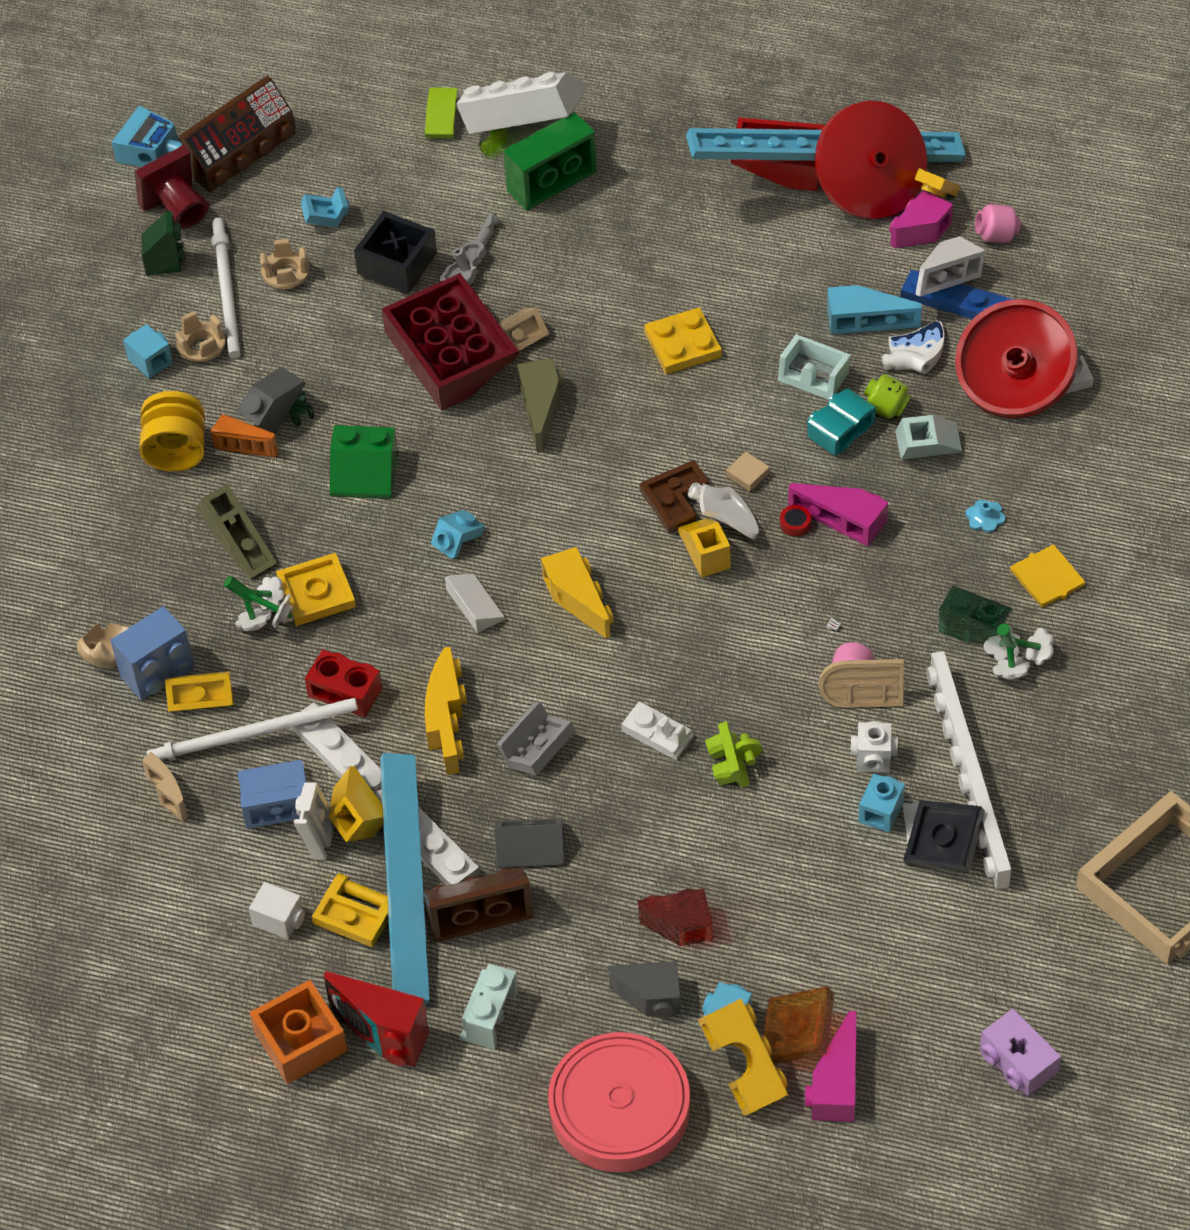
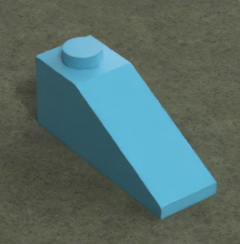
M858 285L827 288V311L831 334L921 327V303Z

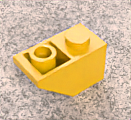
M706 518L678 527V533L701 578L731 568L730 544L719 522Z
M350 766L333 787L328 816L346 843L374 837L384 824L383 805L355 766Z

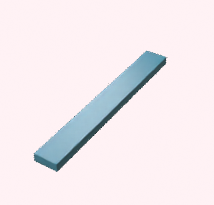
M383 753L380 758L392 989L424 998L425 1005H427L429 1002L416 760L415 755Z

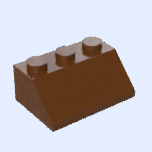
M522 867L503 869L496 874L484 877H470L464 882L452 885H438L431 890L423 891L425 908L435 943L533 918L530 882Z

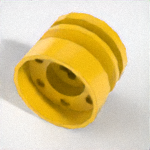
M163 391L153 394L144 401L141 406L139 449L140 457L146 464L158 470L172 472L191 469L201 462L204 456L205 410L200 400L180 391Z

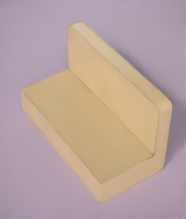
M537 307L524 308L498 322L519 351L549 335Z

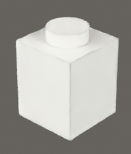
M266 882L263 883L249 907L252 926L288 940L294 929L301 927L305 917L300 895Z

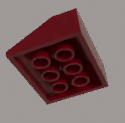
M461 273L381 309L386 335L441 411L468 399L519 355V350Z

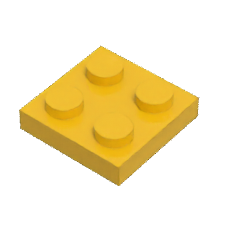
M700 307L644 324V333L666 375L722 357V349Z
M336 553L276 571L277 577L282 581L284 597L287 594L291 595L289 605L293 606L292 618L295 626L356 607L354 596Z

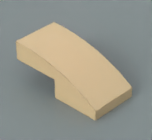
M150 752L142 759L146 777L156 785L160 804L184 822L188 817L179 785L168 767L154 753Z

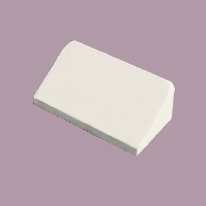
M474 574L445 577L446 590L477 633L505 620V616Z

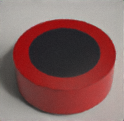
M791 505L782 510L780 514V528L785 534L801 536L809 531L811 527V514L808 509L800 505Z

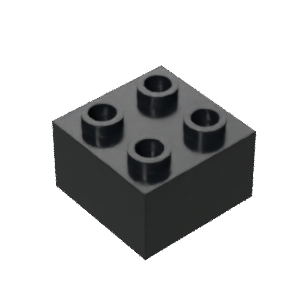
M383 211L354 250L357 274L409 293L437 255L435 230Z

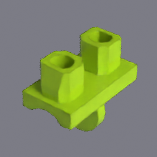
M727 721L718 724L720 733L705 740L707 750L713 760L726 755L727 760L712 765L715 779L720 786L734 781L741 788L750 785L744 760H746L747 765H754L756 763L755 757L759 756L762 752L761 742L758 739L750 738L748 733L741 734L739 741L738 735L731 732Z

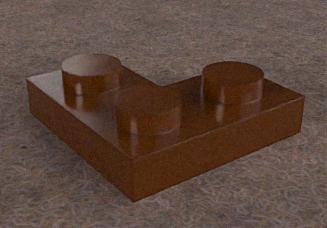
M695 460L639 483L640 492L668 534L677 531L678 527L696 522V514L686 498H689L688 491L693 483L709 485V480Z

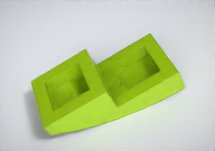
M429 87L425 121L426 138L454 139L458 88Z

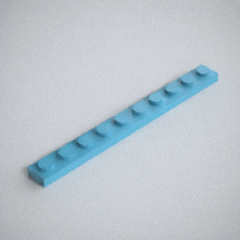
M689 128L686 138L692 159L815 160L816 145L822 130ZM920 132L926 147L927 162H962L966 156L959 132Z

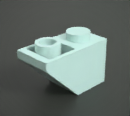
M935 415L902 418L896 429L901 460L962 452L957 422Z

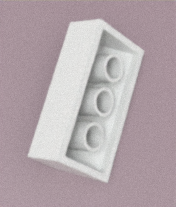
M548 72L536 78L525 76L508 83L498 81L485 87L471 86L464 91L463 96L456 105L468 133L471 134L568 117L588 89V86L585 82L567 72L558 74Z

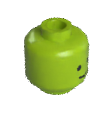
M888 374L881 375L878 380L872 378L863 393L868 396L867 401L876 407V413L886 419H892L895 415L900 417L911 398L908 394V386Z

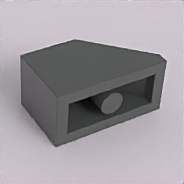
M281 367L253 384L236 412L259 427L275 434L307 382Z
M677 961L608 966L610 989L646 1017L668 1018L672 1015L681 1014Z

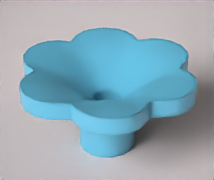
M986 500L976 501L974 506L966 510V517L970 520L969 526L974 530L982 529L987 533L994 532L997 526L1005 522V515L1001 512V505L997 502Z

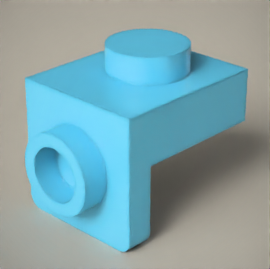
M341 187L335 189L332 198L304 194L301 200L305 222L308 224L338 228L343 217L349 211V201L346 199L344 190Z
M464 510L440 517L431 544L451 559L456 558L459 555L462 543L481 537L485 525L476 520L473 514Z

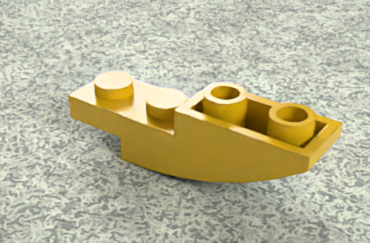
M445 647L439 655L430 675L425 698V725L429 750L442 748L447 775L460 773L458 760L464 759L461 740H454L453 733L459 732L457 718L462 717L461 704H467L464 684L458 685L456 679L462 677L459 658H452L451 647Z

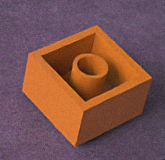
M311 980L249 1012L255 1035L286 1084L295 1081L348 1051L343 1029Z

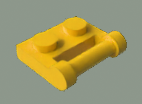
M338 873L311 917L312 922L324 929L373 948L389 921L387 895L350 881L349 876ZM346 893L380 908L376 910L341 895Z

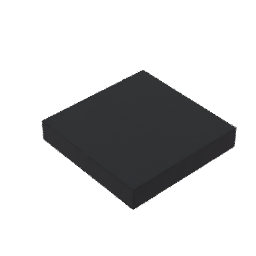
M919 800L903 859L904 863L907 866L969 872L985 810L982 806Z

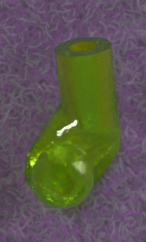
M507 127L490 130V137L479 144V149L485 156H489L507 142Z

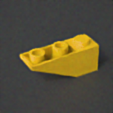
M577 547L542 557V577L553 601L603 637L609 638L610 624L614 623L613 615L609 605L603 606L601 601L603 595L598 581L592 582L590 577L592 571L587 557L582 558Z

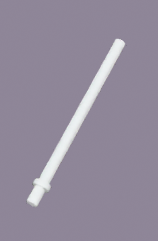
M351 698L175 744L172 741L165 742L163 747L147 750L146 753L148 755L152 752L160 760L168 759L170 762L176 760V756L357 711L358 705L356 698Z

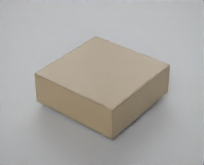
M744 452L726 470L727 478L749 492L770 474V467L748 452Z

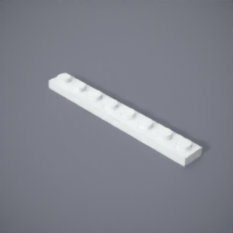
M944 651L932 653L931 666L926 667L929 686H935V707L938 713H943L945 719L942 720L945 739H951L953 747H950V755L953 766H959L961 772L958 775L961 793H967L969 799L967 805L982 806L985 810L977 840L978 849H984L986 855L983 860L985 873L988 878H993L996 889L1007 888L1010 884L1011 867Z
M312 703L304 710L316 708L318 706L315 703ZM330 718L290 727L339 778L343 776L350 766H355L383 805L381 769ZM418 807L421 861L445 885H452L464 882L470 877H477L480 874L479 867Z

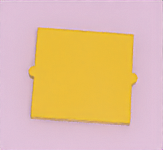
M1054 544L1035 554L1030 553L1028 558L1010 566V571L1041 608L1059 599L1065 600L1068 594L1084 587L1086 583Z

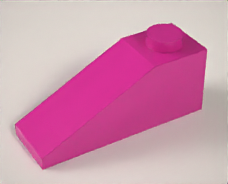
M791 483L788 487V506L800 505L809 510L812 519L867 547L888 521L889 502L879 495L871 494L863 489Z
M856 1011L848 1012L814 1069L812 1086L805 1085V1107H812V1120L854 1122Z

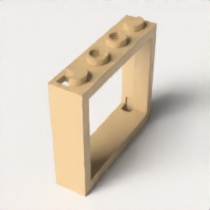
M1172 791L1081 867L1078 871L1076 888L1167 965L1176 957L1182 958L1190 950V922L1169 939L1105 885L1103 881L1170 823L1190 838V805Z

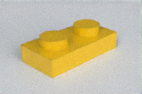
M920 168L915 176V180L923 183L921 189L942 198H946L947 193L956 197L961 187Z
M230 671L165 678L168 712L234 704Z

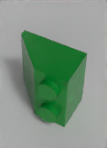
M334 425L330 447V497L392 498L398 455L395 427Z

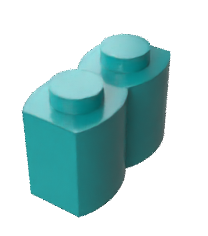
M850 389L835 393L828 401L827 406L819 411H814L807 420V437L834 456H837L846 450L855 438L863 435L874 424L876 407Z

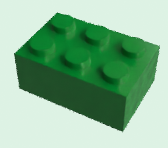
M575 112L571 113L568 117L558 119L555 123L540 131H536L531 136L511 145L503 151L507 192L526 211L597 172L595 131Z

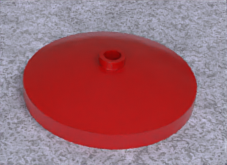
M881 101L854 103L835 113L822 129L815 152L816 173L826 196L843 212L861 219L889 217L906 208L908 202L912 198L915 199L923 185L922 182L915 180V176L919 168L927 170L925 143L914 121L898 107Z
M1007 300L994 304L980 312L964 329L956 348V374L968 398L985 412L1003 418H1025L1047 410L1057 403L1068 391L1077 372L1078 347L1074 334L1066 320L1051 307L1033 300Z

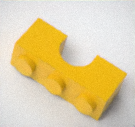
M742 998L698 1019L712 1052L724 1046H734L739 1048L746 1057L747 1067L744 1074L739 1079L728 1084L743 1116L788 1095L785 1090L788 1087L786 1077L780 1068L775 1069L770 1055H772L770 1044L764 1036H759L754 1025L757 1023L755 1013L749 1004L744 1005Z

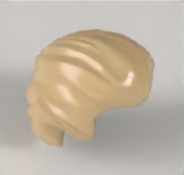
M109 623L107 628L103 630L99 624H95L86 635L79 639L76 646L79 655L91 665L99 668L109 669L117 667L110 639L129 627Z

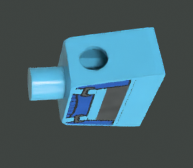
M141 106L137 107L112 141L116 162L143 167L182 146L181 142H178L176 127L173 122Z

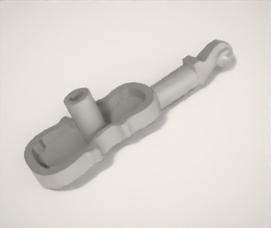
M495 214L488 215L485 224L481 225V231L475 241L467 242L453 251L452 254L455 262L445 267L446 270L442 273L440 282L458 273L462 274L469 285L474 282L475 276L479 272L477 266L482 262L487 253L485 246L494 233V226L499 223V219Z

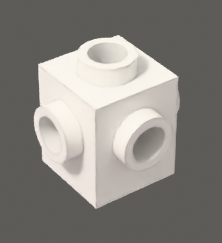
M878 721L858 722V735H851V755H857V772L890 773L891 756L897 757L898 737H891V723H881Z

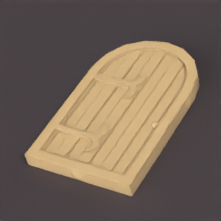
M904 659L844 660L834 662L827 666L820 674L818 681L820 695L829 704L843 708L903 706L905 684Z

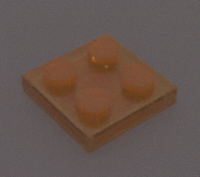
M828 986L769 998L763 1036L767 1039L772 1049L770 1058L773 1064L826 1054L835 995Z

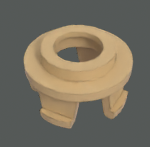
M289 239L275 240L274 253L268 257L266 253H261L260 255L262 278L273 288L291 289L297 287L309 275L310 266L305 248H300L299 252L293 251ZM283 267H292V268H288V269H280V268H283Z
M195 312L188 313L181 318L182 330L176 332L175 337L177 350L183 358L192 362H205L221 354L226 345V338L221 329V321L217 316L211 315L210 322H200ZM207 339L200 343V351L191 348L196 340Z

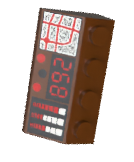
M268 75L180 135L181 144L185 145L191 153L192 179L208 192H212L217 187L225 184L227 180L240 171L245 170L250 164L263 155L268 154L270 150L296 133L294 114L272 78Z

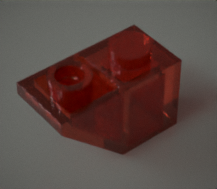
M704 888L698 890L685 889L679 893L665 896L651 895L645 899L637 900L639 923L676 945L684 946L713 940V923Z

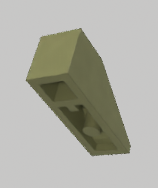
M553 358L517 364L519 387L537 453L544 450L560 402L559 387H564L562 370L555 368Z
M228 484L199 501L196 508L210 531L249 579L277 564Z

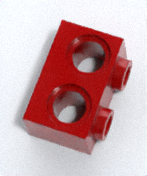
M323 649L304 678L308 697L326 704L356 698L358 710L350 713L364 718L383 689L380 670L368 663L361 664L350 660L341 653H331Z

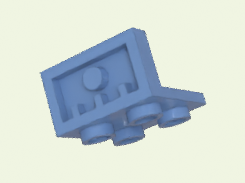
M302 760L245 769L238 772L241 791L240 801L246 829L300 819V816L296 813V799L298 796H301L303 785L306 783Z

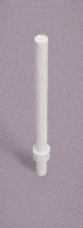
M215 218L212 220L214 233L211 238L212 249L216 252L228 355L230 358L236 359L241 354L228 258L230 243L228 235L225 234L224 220L222 218Z

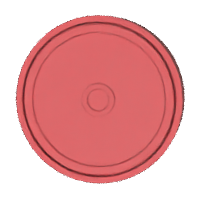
M625 1032L607 1033L592 1037L571 1049L559 1062L551 1077L548 1091L551 1125L563 1148L575 1159L589 1167L607 1172H630L646 1168L666 1157L678 1145L687 1129L690 1118V1088L686 1073L681 1063L671 1051L648 1037Z

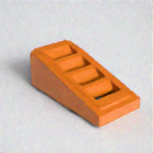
M222 414L211 429L213 445L216 449L275 458L279 453L274 433L228 415Z

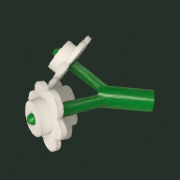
M232 576L227 577L224 581V587L244 600L247 612L241 613L238 616L239 620L235 623L236 627H242L244 631L259 630L271 618V612L277 613L272 622L274 628H277L279 622L286 623L292 617L293 606L289 605L291 595L287 594L284 599L282 581L279 577H265L262 585L257 590H251ZM251 601L260 604L261 608L253 609Z
M1000 624L997 630L990 629L987 632L988 640L983 645L984 651L990 655L994 654V659L998 661V665L993 667V673L1002 675L1003 678L1009 680L1025 676L1030 668V662L1028 661H1032L1040 666L1044 660H1049L1053 655V636L1047 634L1044 628H1038L1034 636H1030L1027 641L1020 639L1017 634H1013V630L1009 625ZM1017 645L1028 648L1026 651L1028 661L1017 657L1019 653Z

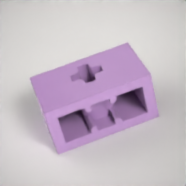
M1013 1008L982 1031L980 1052L983 1058L989 1064H995L1004 1073L1007 1082L1014 1089H1020L1027 1097L1059 1073L1061 1055Z

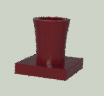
M185 145L135 170L137 203L143 211L162 202L167 211L173 212L174 222H180L181 229H187L196 225L207 214L209 203L191 187L193 186L191 153Z

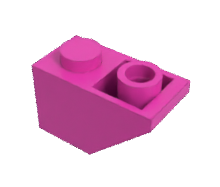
M922 190L915 199L912 198L908 202L905 211L900 217L896 216L889 227V232L891 233L890 246L901 248L937 242L952 224L953 204Z

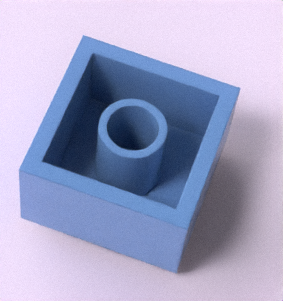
M164 606L110 639L120 677L141 701L150 695L158 693L165 686V678L185 676L189 670L194 668L186 630Z

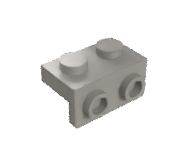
M535 701L497 743V747L509 768L537 776L576 730L571 721L549 716L542 703Z

